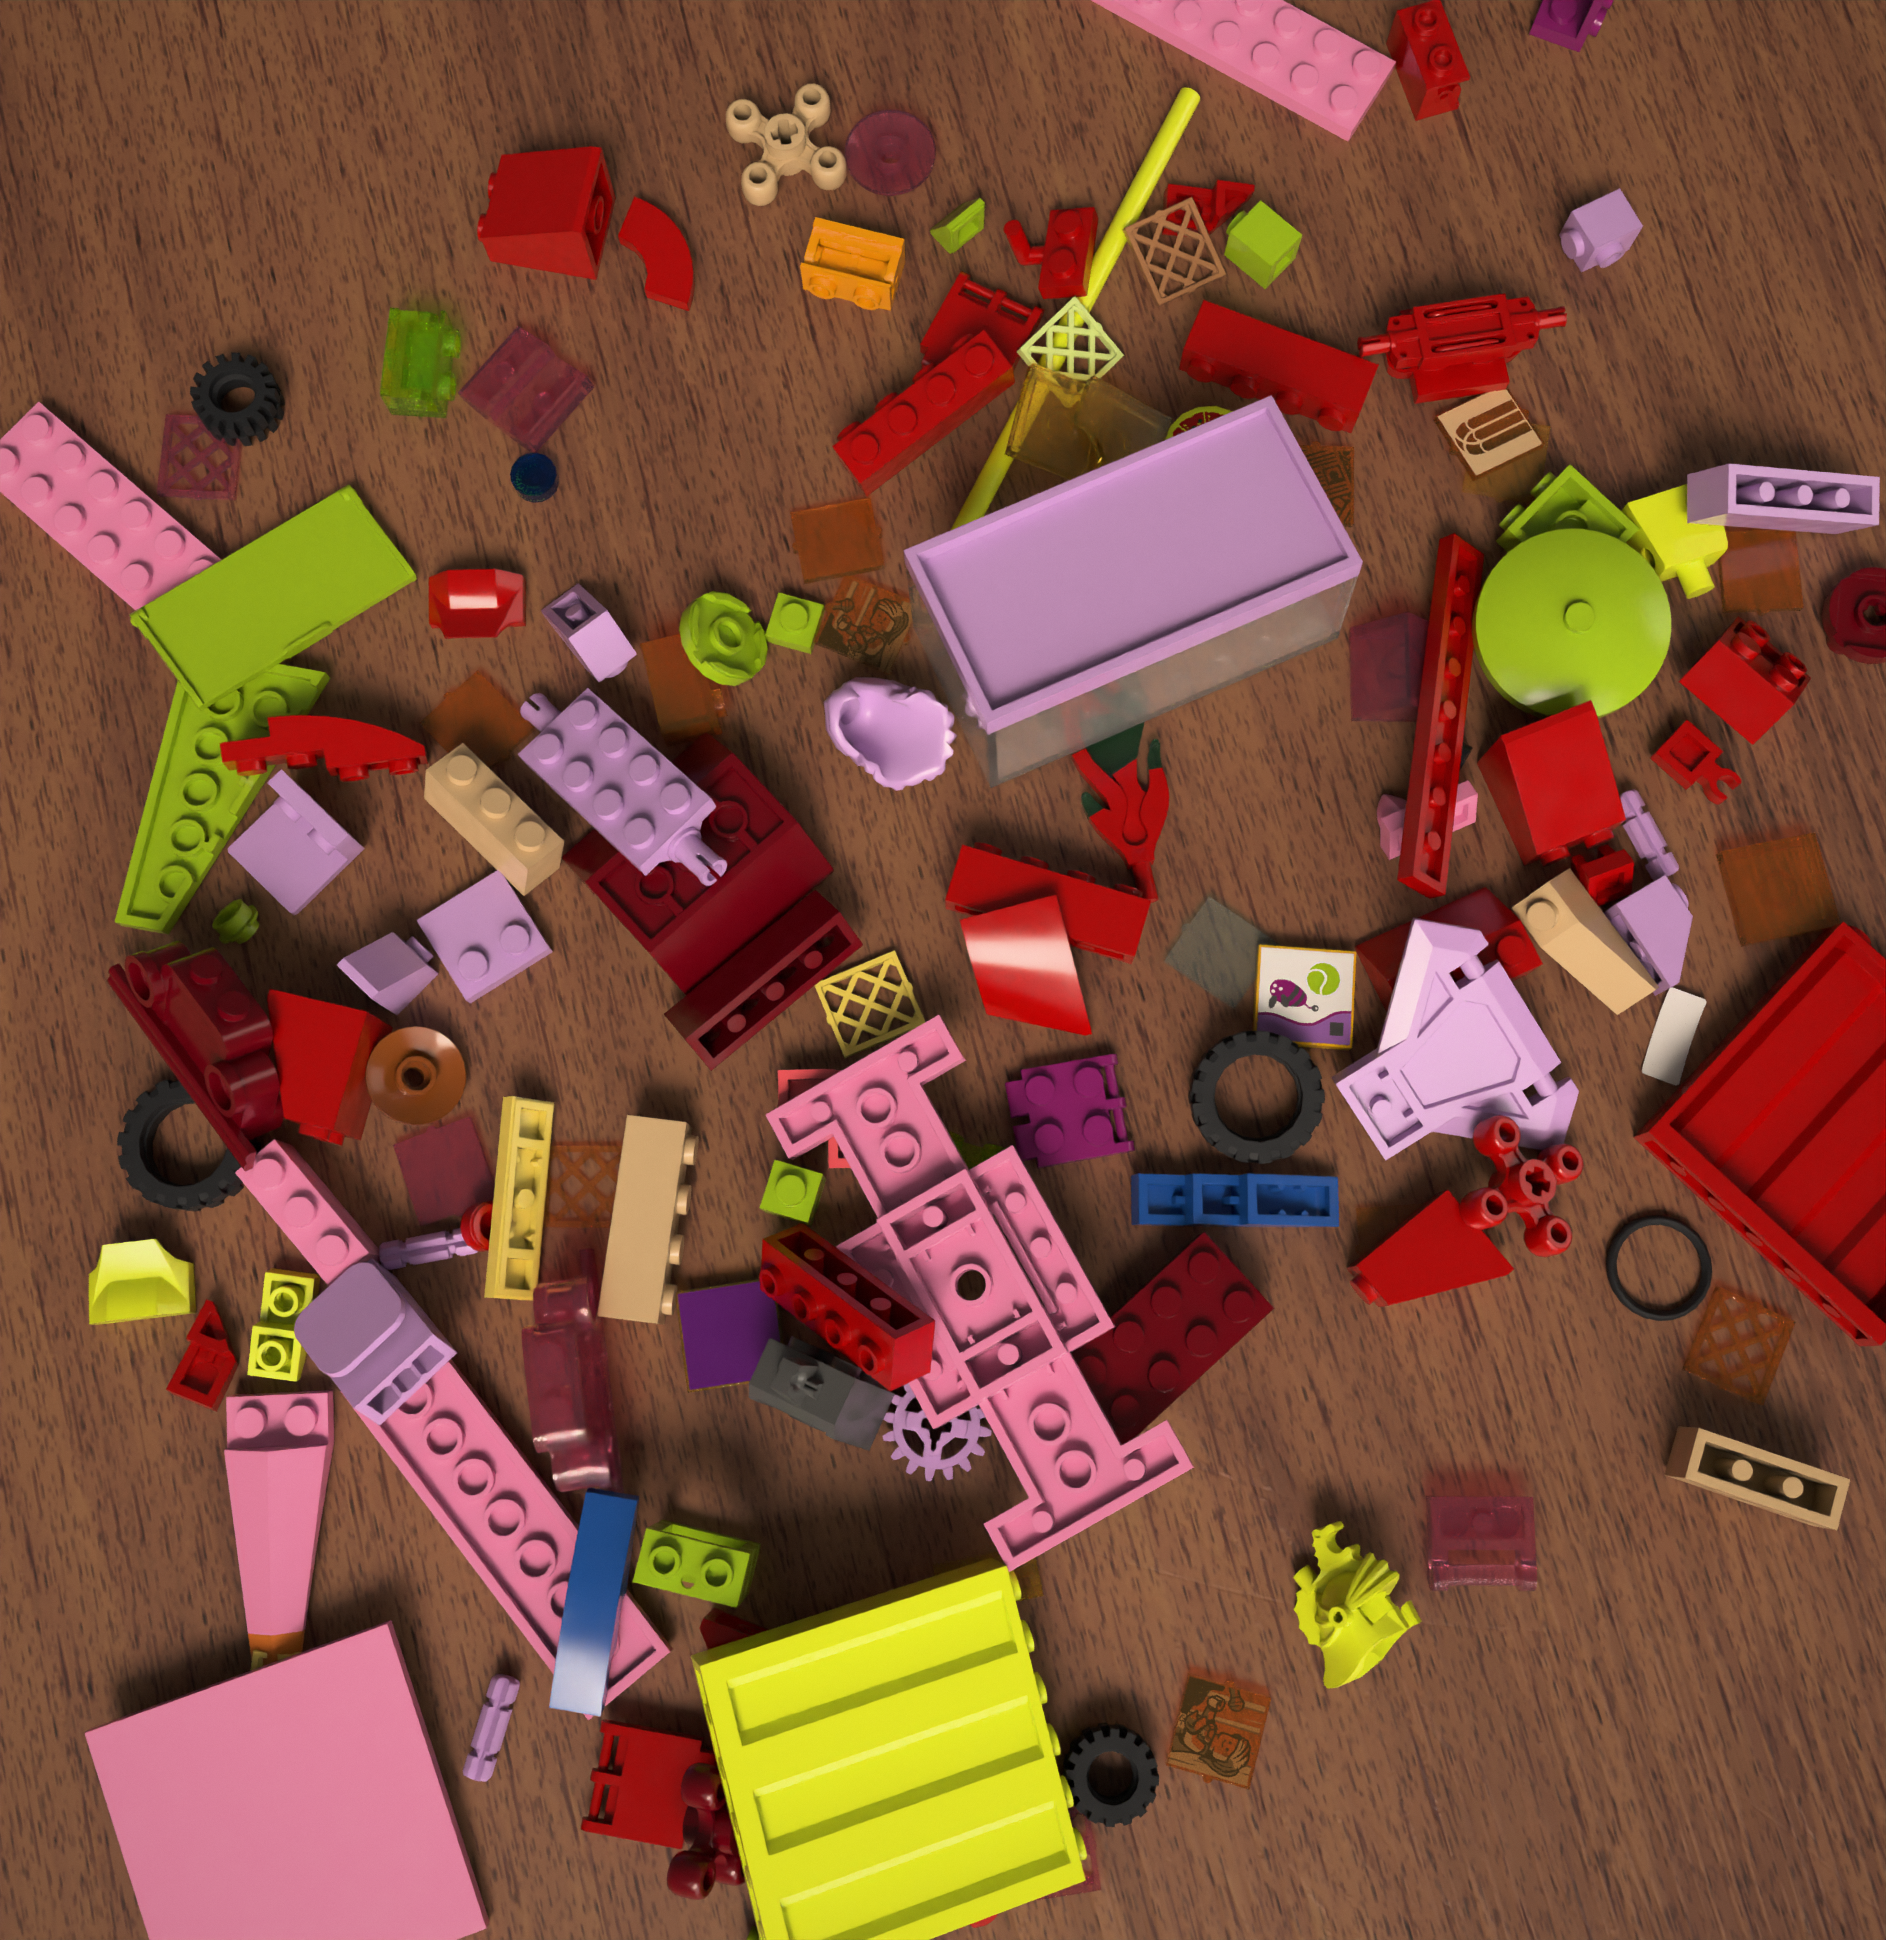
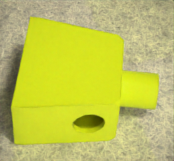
M1687 484L1628 502L1621 511L1640 528L1626 544L1636 550L1651 565L1661 582L1678 577L1687 599L1703 595L1715 587L1707 567L1714 564L1728 549L1725 528L1721 525L1687 523Z

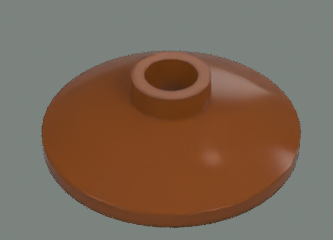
M405 1027L388 1034L374 1047L367 1063L365 1083L372 1102L385 1116L406 1125H425L443 1118L458 1104L465 1089L466 1068L460 1051L448 1037L426 1027ZM408 1069H415L420 1073L421 1082L418 1086L413 1087L405 1082L404 1074Z

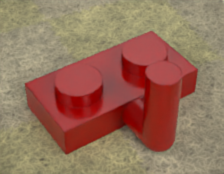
M1095 207L1050 210L1045 245L1030 246L1022 225L1018 220H1010L1004 225L1003 231L1017 262L1023 266L1042 265L1038 289L1043 299L1087 296L1099 220Z

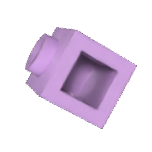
M1619 188L1573 210L1559 236L1564 253L1568 258L1574 259L1582 273L1596 265H1599L1600 268H1605L1619 260L1630 249L1643 225Z

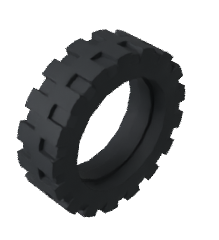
M1243 1031L1222 1038L1202 1055V1059L1197 1067H1195L1191 1076L1192 1082L1188 1098L1195 1125L1205 1140L1218 1151L1241 1162L1266 1164L1291 1156L1295 1153V1150L1301 1145L1304 1146L1311 1139L1312 1132L1316 1126H1319L1323 1114L1321 1110L1322 1103H1325V1091L1322 1089L1320 1080L1322 1077L1318 1067L1314 1065L1310 1059L1311 1056L1302 1047L1292 1042L1291 1039L1272 1032ZM1250 1055L1268 1056L1283 1064L1293 1077L1297 1090L1296 1109L1287 1125L1275 1134L1261 1138L1241 1136L1229 1129L1220 1118L1215 1103L1216 1084L1225 1068L1237 1059Z
M164 1080L155 1085L157 1089L152 1092H143L136 1099L138 1104L134 1110L128 1109L123 1118V1122L126 1123L124 1132H119L117 1138V1145L122 1146V1155L118 1156L121 1169L127 1170L129 1177L126 1180L133 1189L139 1190L142 1193V1197L152 1203L186 1211H201L205 1207L214 1208L223 1204V1199L226 1197L237 1195L244 1188L241 1185L242 1181L235 1174L241 1166L228 1148L220 1166L210 1177L197 1184L179 1185L170 1182L159 1172L153 1159V1139L159 1124L171 1111L185 1104H195V1102L179 1080ZM257 1137L249 1140L257 1151L256 1154L260 1152L261 1142L257 1141Z

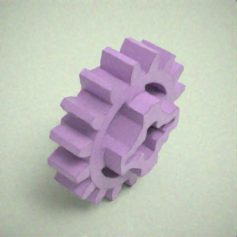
M909 1383L903 1385L907 1393L903 1397L894 1394L891 1402L897 1406L895 1413H886L883 1419L886 1422L893 1423V1430L882 1436L883 1441H896L899 1446L892 1453L891 1458L897 1460L906 1456L910 1460L906 1469L908 1474H912L918 1466L924 1467L926 1481L932 1480L935 1469H942L947 1480L953 1479L952 1466L959 1464L967 1472L972 1468L967 1456L971 1452L983 1456L985 1450L977 1443L978 1437L991 1436L992 1432L987 1427L980 1426V1419L985 1418L981 1408L977 1409V1407L969 1410L971 1420L956 1417L949 1421L952 1422L951 1430L942 1431L940 1439H937L936 1448L932 1449L930 1429L922 1427V1420L927 1417L923 1410L920 1412L906 1410L908 1404L916 1396ZM903 1429L916 1431L925 1444L923 1456L916 1453L909 1446L904 1437ZM953 1438L968 1439L959 1452L951 1457L941 1459L942 1447Z

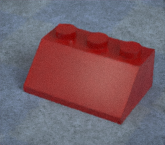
M1486 887L1418 917L1419 919L1479 929L1489 944L1477 954L1481 963L1484 966L1498 960L1512 982L1528 975L1543 965L1521 920ZM1412 920L1354 947L1386 1012L1390 1004ZM1460 966L1449 973L1454 982L1465 977Z

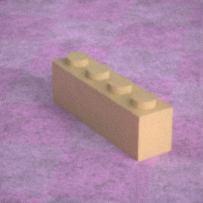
M627 1115L597 1313L599 1317L664 1325L665 1316L674 1314L677 1300V1285L670 1284L673 1264H681L684 1251V1235L677 1234L680 1214H688L692 1191L691 1185L684 1184L687 1165H695L699 1142L698 1136L691 1135L692 1127L687 1122Z

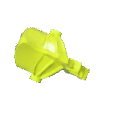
M1341 1521L1314 1529L1312 1532L1314 1539L1312 1546L1316 1550L1314 1556L1318 1558L1317 1565L1320 1567V1574L1317 1575L1309 1565H1306L1293 1577L1301 1588L1296 1593L1297 1603L1294 1608L1299 1619V1629L1304 1632L1309 1644L1319 1646L1323 1652L1325 1662L1323 1682L1324 1686L1328 1689L1340 1687L1365 1675L1384 1658L1394 1643L1409 1628L1422 1622L1411 1600L1401 1607V1611L1391 1601L1389 1594L1397 1584L1400 1574L1397 1571L1390 1570L1386 1560H1376L1371 1552L1363 1558L1360 1556L1361 1548L1359 1544L1348 1546L1344 1550L1337 1545L1336 1534L1344 1527Z

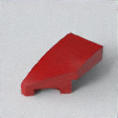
M1217 180L1213 189L1168 183L1163 195V210L1192 197L1210 235L1252 197L1255 185ZM1181 209L1167 215L1166 221L1181 226L1186 211ZM1191 216L1186 229L1199 233ZM1162 228V235H1178L1177 232Z
M206 1299L186 1336L190 1345L166 1390L173 1395L217 1412L239 1363L217 1305Z

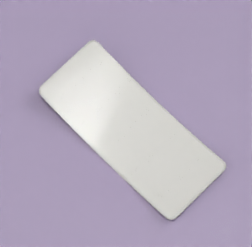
M1673 987L1669 988L1649 1042L1642 1067L1643 1074L1673 1085H1679L1693 1036L1706 1005L1705 999Z

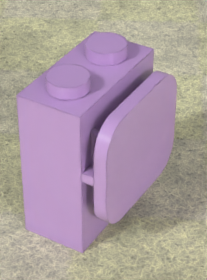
M373 1258L368 1262L357 1263L348 1268L299 1314L294 1326L296 1339L316 1366L323 1373L331 1377L354 1409L379 1426L457 1354V1351L397 1277Z

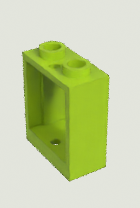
M661 1520L646 1528L633 1582L737 1608L749 1595L761 1544ZM682 1581L693 1583L694 1585L688 1588L683 1585Z

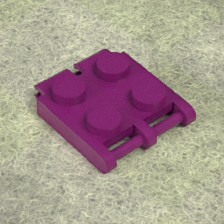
M1117 1054L1023 1069L1020 1071L1021 1080L1005 1083L1011 1118L1024 1116L1029 1118L1028 1124L1013 1126L1017 1152L1022 1161L1036 1159L1039 1169L1135 1151L1134 1141H1128L1122 1110L1127 1105L1125 1097H1120L1114 1069V1066L1118 1065ZM1100 1068L1105 1069L1110 1099L1107 1100ZM1109 1111H1113L1119 1143L1114 1142Z

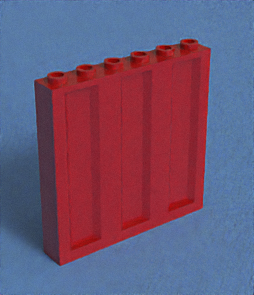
M1842 921L1824 930L1633 1138L1858 1346H1881L1886 1340V959L1871 946V940L1863 931L1857 927L1848 926Z

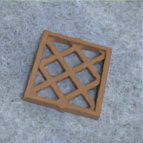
M1192 197L1165 210H1157L1154 215L1123 229L1157 307L1185 294L1190 295L1196 289L1226 275ZM1180 209L1186 211L1181 226L1166 221L1167 215ZM1191 216L1199 233L1186 229ZM1149 223L1157 224L1152 239L1137 234L1138 229ZM1163 227L1178 233L1173 248L1158 242ZM1183 236L1199 241L1194 256L1179 250ZM1137 241L1149 246L1145 259ZM1204 246L1212 263L1200 259ZM1155 249L1170 254L1166 269L1150 264ZM1176 257L1191 263L1186 278L1171 272ZM1197 265L1212 271L1211 276L1199 282L1192 280ZM1150 271L1163 276L1158 289ZM1168 279L1184 284L1182 290L1171 295L1164 294Z

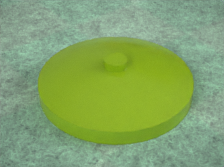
M1576 528L1552 530L1533 536L1518 544L1489 573L1482 584L1474 606L1472 618L1473 644L1479 664L1489 682L1507 701L1522 711L1544 719L1591 700L1597 717L1601 718L1631 702L1656 677L1667 655L1670 644V605L1663 584L1654 569L1628 544L1615 537L1594 530Z

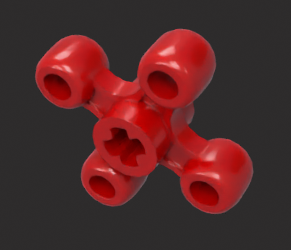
M1497 1115L1482 1120L1475 1126L1472 1140L1479 1153L1491 1158L1497 1171L1491 1175L1488 1187L1470 1191L1462 1198L1459 1207L1462 1220L1472 1229L1484 1230L1501 1224L1506 1219L1507 1213L1516 1212L1525 1223L1526 1228L1523 1233V1240L1525 1246L1532 1254L1539 1257H1550L1565 1252L1570 1247L1572 1241L1571 1228L1564 1219L1552 1213L1548 1202L1554 1197L1556 1185L1574 1181L1581 1175L1584 1167L1581 1153L1574 1146L1561 1143L1543 1149L1538 1154L1537 1159L1527 1160L1518 1147L1521 1139L1520 1130L1514 1120L1504 1115Z

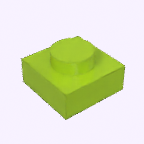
M778 593L765 633L766 641L812 654L825 613L824 605Z

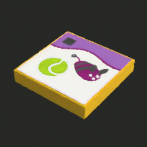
M1258 945L1256 948L1252 1031H1267L1285 1036L1299 1047L1337 1050L1352 1049L1356 952Z

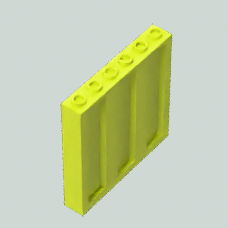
M993 1558L985 1559L691 1655L760 1940H930L1086 1881L1081 1861L1087 1858L1086 1848L1079 1830L1076 1827H1072L1068 1809L1074 1805L1073 1796L1066 1778L1063 1775H1059L1055 1756L1060 1755V1744L1053 1726L1050 1723H1046L1042 1704L1047 1703V1692L1040 1674L1033 1671L1029 1653L1034 1651V1641L1028 1624L1025 1620H1020L1016 1601L1021 1599V1589L1015 1572L1013 1570L1009 1572L1007 1565Z

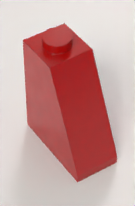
M1445 1190L1431 1197L1350 1264L1347 1270L1354 1277L1350 1281V1285L1358 1296L1368 1305L1374 1302L1378 1307H1384L1507 1276L1514 1268L1482 1230L1472 1229L1465 1224L1459 1212L1460 1203L1449 1190Z

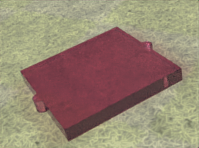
M466 1117L440 1128L429 1126L426 1133L393 1145L420 1226L423 1227L452 1215L462 1217L466 1209L474 1203L493 1200L495 1183L472 1117Z

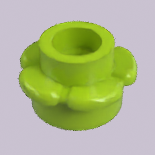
M241 899L234 900L219 912L213 921L212 927L220 934L219 940L222 943L226 944L236 941L238 944H242L250 939L259 927V922L256 920L258 911L254 905L247 906Z

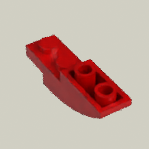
M290 715L267 717L269 737L220 743L223 764L229 771L237 770V775L239 776L263 774L267 772L268 765L287 763L288 769L311 768L317 766V759L325 758L326 768L330 776L339 775L340 781L352 782L368 779L370 777L369 771L389 769L390 775H406L418 772V765L428 764L425 746L402 734L356 720L329 716Z

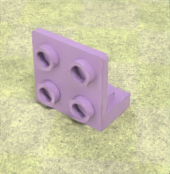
M281 769L267 782L280 796L265 813L228 847V853L291 914L297 915L365 848Z

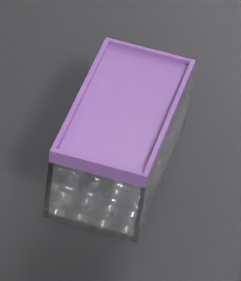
M1272 395L903 550L913 628L990 788L1338 639L1363 563Z

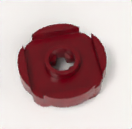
M1877 567L1860 569L1842 579L1826 596L1822 608V624L1827 634L1826 644L1834 653L1844 654L1854 661L1865 664L1886 662V569ZM1869 606L1875 607V614L1883 616V622L1871 625L1865 620L1863 613Z

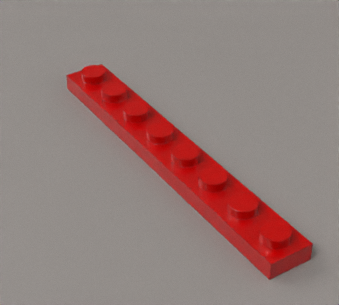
M1455 533L1439 539L1397 875L1399 882L1429 899L1446 894L1474 650L1472 618L1476 599L1481 589L1484 554Z

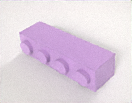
M1725 464L1687 474V523L1839 534L1879 525L1880 477Z

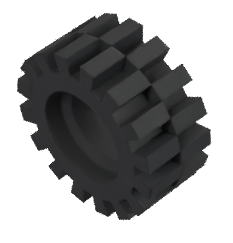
M231 352L232 361H227L224 354L215 356L219 364L213 367L207 361L202 365L206 375L203 376L196 372L193 378L198 386L190 387V395L194 400L191 403L195 412L208 432H211L213 437L220 442L224 438L228 445L236 446L237 439L239 438L245 447L252 445L250 438L256 435L260 442L266 440L267 437L263 431L268 428L274 433L278 429L274 418L283 420L284 411L281 406L285 405L284 397L272 373H270L268 367L263 362L259 364L257 359L251 355H247L245 361L240 353ZM241 387H247L254 391L255 398L247 408L238 412H226L222 409L221 401L230 391Z

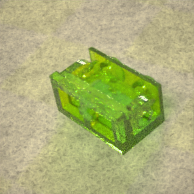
M390 307L380 396L391 415L447 417L448 401H454L456 396V378L452 372L453 358H459L461 336L459 330L454 329L446 311L441 310L440 323H438L439 315L422 311H405Z

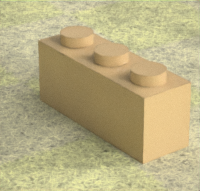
M464 743L426 769L424 799L496 870H499L523 896L560 868L564 840Z
M1682 1426L1677 1428L1665 1476L1811 1526L1832 1530L1838 1529L1850 1479L1722 1435L1701 1428Z

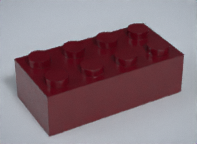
M1203 1232L1197 1235L1110 1315L1116 1327L1077 1348L1071 1354L1123 1445L1136 1438L1266 1317L1274 1307L1210 1237Z

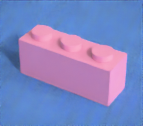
M274 1139L256 1154L252 1169L244 1171L241 1167L235 1172L328 1286L348 1268L357 1263L368 1262L371 1258L377 1262L380 1261L378 1247L293 1145Z

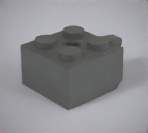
M791 1336L788 1345L769 1338L749 1382L750 1399L787 1413L788 1416L810 1427L826 1432L825 1435L834 1440L870 1451L894 1397V1393L879 1387V1382L870 1375H867L857 1365Z

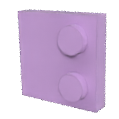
M499 870L417 920L463 997L469 1003L474 1002L553 952L510 882Z

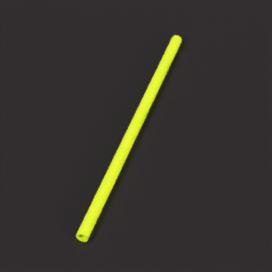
M1184 87L1180 89L1093 256L1088 294L1084 297H1076L1089 313L1127 242L1123 229L1138 221L1200 102L1199 94L1191 88ZM1067 312L1061 317L1058 326H1067ZM1074 312V327L1082 328L1085 321L1077 312ZM1054 332L1053 348L1067 349V334ZM1042 354L1038 361V365L1043 370H1046V354ZM1053 355V371H1060L1067 358L1066 356ZM1034 372L1028 380L951 530L984 517L1049 392L1046 386L1039 382Z

